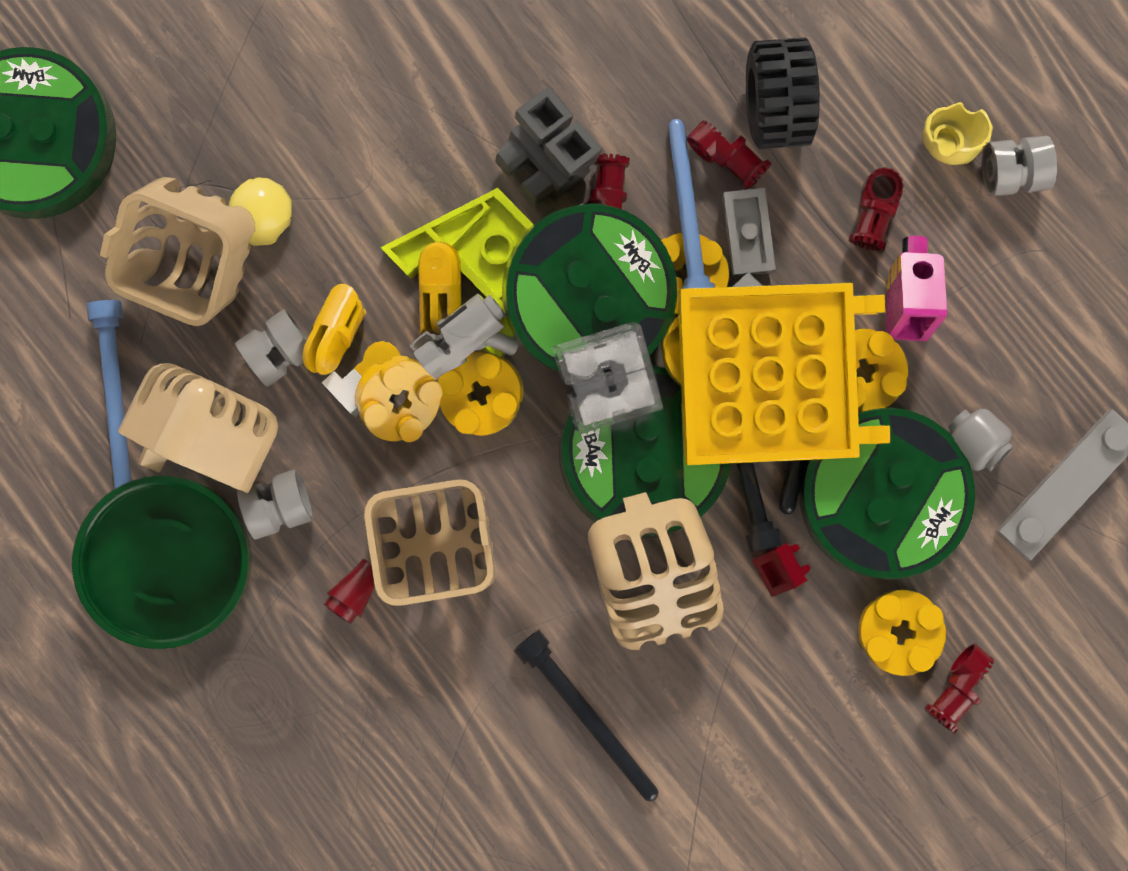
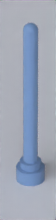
M673 119L668 125L688 275V278L684 280L685 286L681 289L715 288L714 283L710 282V278L704 273L685 126L680 119Z
M101 300L87 303L88 321L93 322V329H97L99 335L114 488H117L131 481L127 437L117 432L125 417L115 329L120 327L119 320L123 319L121 301Z

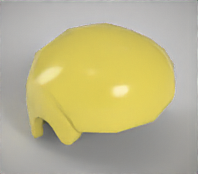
M959 102L947 108H937L926 118L923 126L922 142L929 153L939 162L948 165L968 164L986 148L991 139L993 126L984 110L980 109L977 112H970L965 109L962 102Z
M257 177L255 179H248L233 192L229 206L235 207L240 205L244 207L255 220V232L249 240L250 245H271L290 226L292 199L282 185L269 178Z

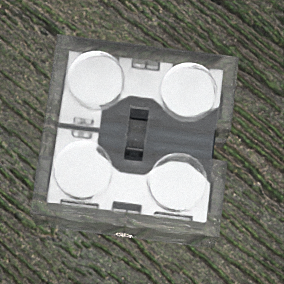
M631 322L551 347L560 379L565 385L569 384L571 394L565 396L574 428L579 434L663 409L640 324Z

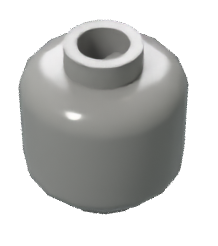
M986 408L976 410L972 414L964 410L948 427L953 432L952 437L974 471L984 468L992 471L1014 448L1010 444L1012 440L1010 428Z

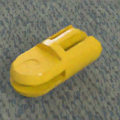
M441 241L427 245L420 253L418 261L420 333L425 331L430 333L433 330L434 333L440 334L437 322L447 318L461 307V261L459 254L452 245Z
M338 284L331 289L311 328L312 331L304 345L302 358L304 366L313 373L318 372L320 375H327L334 372L346 349L351 345L366 314L363 304L351 286Z

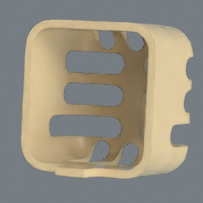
M159 178L122 200L115 227L104 234L100 256L108 257L105 277L109 287L121 297L192 326L204 325L234 301L239 292L237 285L245 271L243 263L250 252L251 245L249 240L255 232V220L251 213L240 205L231 207L227 206L225 199L219 196H203L202 190L195 186H189L179 192V181L176 178ZM141 201H143V202H145V203L148 204V205H144L143 207L139 208V205H140ZM158 214L166 218L167 225L165 228L145 226L134 231L136 224L149 215ZM171 235L177 237L180 241V250L171 275L157 286L144 284L157 271L165 252L168 237ZM145 237H156L161 241L160 250L137 249L128 254L132 245ZM192 245H197L203 251V259L198 277L191 288H179L176 284L186 267L190 248ZM214 255H221L210 299L203 298L198 294L203 289L208 278Z
M160 363L151 367L146 373L117 432L144 447L138 464L160 473L168 459L249 493L273 444L279 426L276 416L267 407L175 364ZM174 376H177L173 379L168 388L165 390V386L168 383V381ZM186 382H189L188 384H186V386L183 388V390H182L181 393L179 394V391L181 390V388L183 387V385H184ZM215 391L219 392L220 394L214 399ZM241 404L243 408V417L240 424L238 426H235L241 411Z
M451 480L384 491L375 494L368 500L364 518L374 584L378 596L385 603L393 606H402L475 594L487 589L493 583L496 577V568L493 558V543L489 533V518L486 513L484 494L474 483L467 480ZM455 488L461 490L466 526L460 531L454 530L450 525L444 490ZM436 494L441 530L435 535L429 534L425 529L420 495ZM411 498L416 524V534L413 538L406 539L401 535L395 499ZM472 503H477L479 519H472L468 516L467 509ZM378 518H393L396 522V529L392 533L381 534ZM476 528L480 529L482 544H476L472 541L471 534ZM382 543H397L400 547L399 555L396 558L385 560ZM465 547L470 550L472 555L476 586L460 589L455 553L459 548ZM439 551L444 553L447 559L450 590L435 593L430 558L434 552ZM484 552L487 569H480L476 566L475 559L478 554ZM410 556H417L421 560L425 583L424 595L412 597L409 595L405 564ZM386 568H401L404 573L403 580L400 583L389 585Z
M645 492L623 498L626 512L602 518L591 526L588 532V542L601 596L613 635L622 647L629 650H640V646L647 641H655L657 645L665 644L667 637L672 634H681L682 638L691 637L692 631L698 627H706L709 632L718 626L723 619L724 608L720 584L717 578L714 550L695 504L687 499L679 498L652 505ZM672 526L683 527L690 543L694 561L688 567H680L677 564L674 550L667 534V530ZM646 533H655L660 540L668 566L662 574H654L650 570L641 537ZM620 540H629L633 544L641 569V576L636 581H627L624 578L615 549V544ZM701 569L700 574L694 580L678 585L673 584V580L677 576ZM648 584L653 586L652 591L626 599H617L610 593V590H627Z

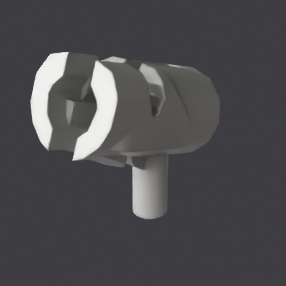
M477 293L447 318L437 322L441 332L440 335L436 336L435 334H430L429 331H425L410 344V347L415 351L413 354L423 368L437 380L443 374L464 364L467 361V356L475 350H481L490 346L511 356L518 348V341L499 332L504 328L500 319L506 314L491 295L483 299Z

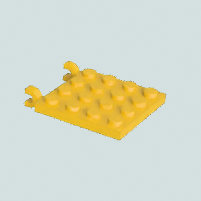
M853 283L687 288L677 290L685 465L860 457L859 444L890 443V426L859 427L854 322V315L884 313L885 295L853 296Z

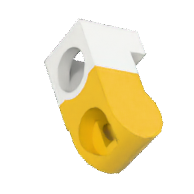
M375 342L365 351L363 361L343 379L334 371L321 383L350 414L356 417L359 412L355 405L354 396L358 382L363 374L376 363L382 365L386 361L393 360L390 357L402 355L389 342Z

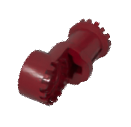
M702 120L686 137L690 147L708 163L715 162L720 167L726 166L743 182L742 188L744 190L752 188L757 183L756 179L761 178L759 173L764 175L772 163L768 159L761 160L745 145L746 139L742 135L730 144L720 131H716L717 128L715 126L711 129L712 124Z
M606 153L600 154L594 163L597 166L595 189L590 191V198L584 204H602L622 209V203H625L627 200V193L624 192L625 169L629 167L630 158L620 156V154H616L615 158H613V154H610L608 158Z
M887 167L878 168L866 178L863 183V195L859 204L862 212L855 233L849 236L848 241L860 248H864V245H867V250H870V247L872 251L881 252L885 250L884 236L890 218H895L904 188L903 179L899 176L898 171L895 172L894 169ZM885 177L892 182L894 191L890 198L880 199L875 196L872 191V182L875 178Z
M976 643L968 646L951 666L950 672L952 675L947 680L948 687L933 705L927 704L924 710L935 720L938 718V723H943L942 725L955 734L959 729L957 723L972 705L978 706L982 701L972 691V688L979 683L980 679L984 678V674L987 675L986 667L991 669L992 666L989 662L993 665L994 659Z

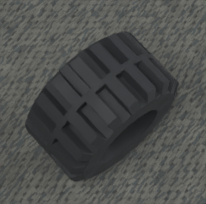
M806 37L753 41L746 63V105L750 134L758 149L810 146L814 140L818 129L820 111L819 75L814 50Z

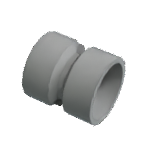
M1046 135L1022 138L1018 145L1011 139L989 142L982 151L981 159L982 178L986 192L989 196L995 197L1015 194L1020 187L1027 193L1051 190L1054 187L1057 176L1056 150L1051 138Z
M282 309L265 321V330L261 332L254 329L236 341L235 345L260 381L266 387H269L287 374V366L289 364L298 367L303 363V349L308 338L287 310Z
M297 469L273 476L271 484L268 485L261 480L254 482L249 493L237 490L238 502L244 522L254 540L278 533L282 524H285L288 528H293L311 522L314 519L307 489Z

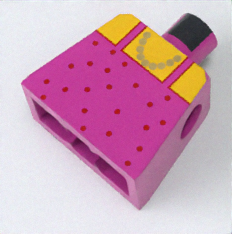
M908 236L902 239V253L899 254L888 272L886 332L894 340L928 341L947 317L944 258L940 254H928V239L926 237Z

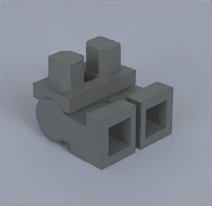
M549 86L516 110L515 119L519 122V125L511 130L508 142L497 153L495 159L496 164L508 176L512 175L522 166L532 175L520 187L522 194L532 206L541 203L549 197L555 202L564 193L572 189L590 172L589 167L597 161L602 151L599 144L578 120L570 125L573 114Z

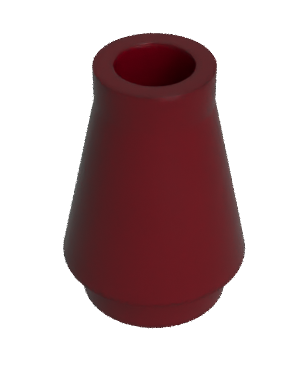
M362 558L351 572L326 593L329 597L323 605L349 624H352L356 617H362L375 588L372 564Z

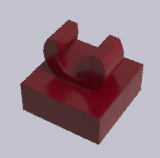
M785 543L752 559L771 597L795 589L808 581L805 575L810 571L811 567L809 564L800 567L793 554L800 549L798 544L789 546L788 543Z

